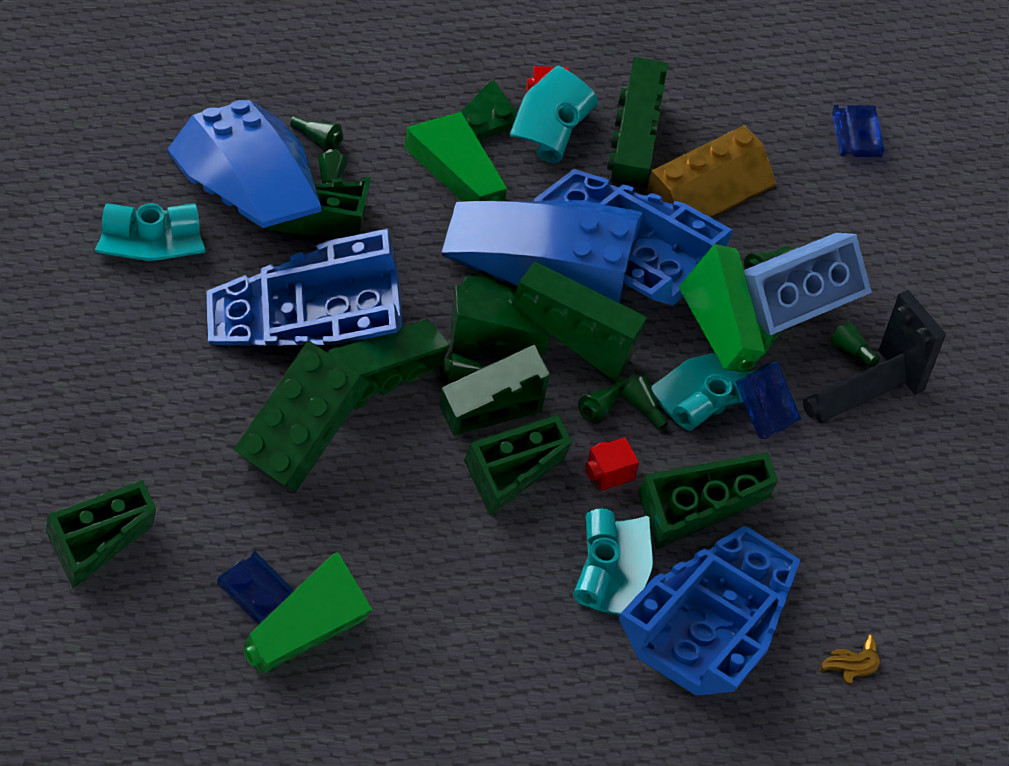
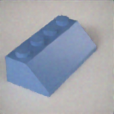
M834 233L744 270L757 322L767 335L775 334L872 293L856 234Z

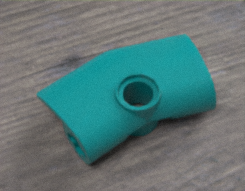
M556 66L523 97L510 136L539 144L536 153L541 160L553 164L559 163L562 160L572 129L597 107V95L573 73L561 66Z
M106 203L102 216V234L95 248V253L145 261L205 253V247L200 236L196 204L167 207V211H164L157 204L147 203L135 211L134 207Z
M714 352L686 360L652 385L651 390L654 398L664 411L681 428L692 431L712 415L723 413L727 406L763 397L764 383L761 375L756 370L747 373L725 370Z
M595 509L588 512L585 516L588 558L574 589L573 597L579 604L601 612L620 615L646 586L652 572L653 557L649 517L645 516L615 522V515L612 511L608 509ZM599 557L605 558L607 561L601 560Z

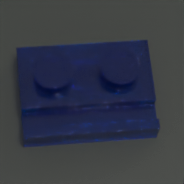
M834 105L832 116L840 156L845 157L846 154H853V157H882L885 149L876 106L847 105L846 108H839V105Z
M778 361L770 362L748 374L747 377L735 381L760 439H767L773 433H778L802 419Z
M256 551L251 554L250 558L247 560L243 559L217 577V584L258 626L295 591Z

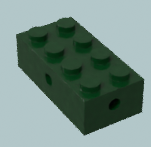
M308 340L233 450L284 486L296 492L366 391L370 382Z

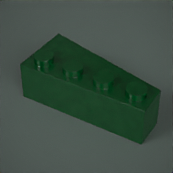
M639 57L633 58L627 88L621 87L618 105L624 107L623 110L617 109L614 126L620 127V130H614L611 148H615L616 153L610 152L607 170H612L611 182L646 188L669 63Z
M535 261L519 282L512 302L514 307L614 382L618 381L630 362L647 320L646 316Z
M429 319L416 323H409L396 333L358 340L343 347H335L327 353L370 382V385L354 407L357 410L367 404L366 399L377 392L384 396L392 392L403 379L406 383H409L440 367L442 358H445L450 344Z
M766 452L647 474L643 478L638 495L645 516L649 517L650 532L655 547L658 550L769 499L778 479L770 456Z

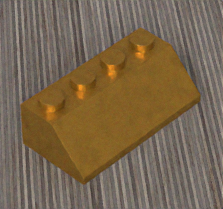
M743 125L652 170L647 195L653 193L662 196V201L673 204L675 201L685 203L710 218H714L775 187L776 181L763 143Z

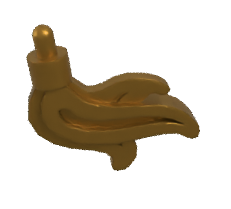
M868 635V640L864 642L863 651L859 654L847 649L832 651L831 657L822 663L820 671L834 670L844 672L842 675L843 681L847 685L852 684L853 678L874 673L880 664L877 654V642L874 641V635Z

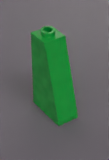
M462 112L406 128L404 145L406 150L462 202L506 201L508 188Z
M714 244L678 288L725 370L747 373L765 353L763 341L738 250Z
M338 552L332 554L249 634L244 643V655L248 663L252 667L256 666L260 674L366 620L372 611L371 606Z

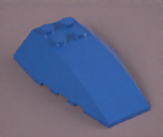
M250 100L234 101L231 105L220 108H207L201 113L192 115L167 149L171 159L190 182L195 185L198 183L203 184L204 191L211 195L217 193L222 197V202L226 205H236L240 214L262 228L321 212L320 201L303 144L281 119Z
M576 169L570 171L533 200H583L643 212L637 239L633 242L624 284L652 300L672 306L683 298L678 288L679 285L714 244L727 246L732 236V229L685 203L675 201L673 204L662 201V196L650 193L648 196L635 193L633 187L624 184L621 187L610 185V180Z
M583 200L456 202L442 249V256L477 272L482 270L492 274L493 279L502 283L507 281L517 286L535 261L621 303L624 278L633 242L637 239L643 212Z
M383 229L326 241L316 245L318 250L303 255L302 252L290 256L291 261L277 267H273L272 264L261 268V273L253 277L247 278L244 275L206 291L209 344L232 346L305 345L309 340L315 345H338L398 332L403 326L400 281L389 230Z
M743 526L717 541L711 549L699 551L690 561L686 563L682 561L676 564L669 573L665 575L661 573L655 576L620 613L619 621L637 658L692 694L706 695L734 692L768 651L800 559L750 528Z

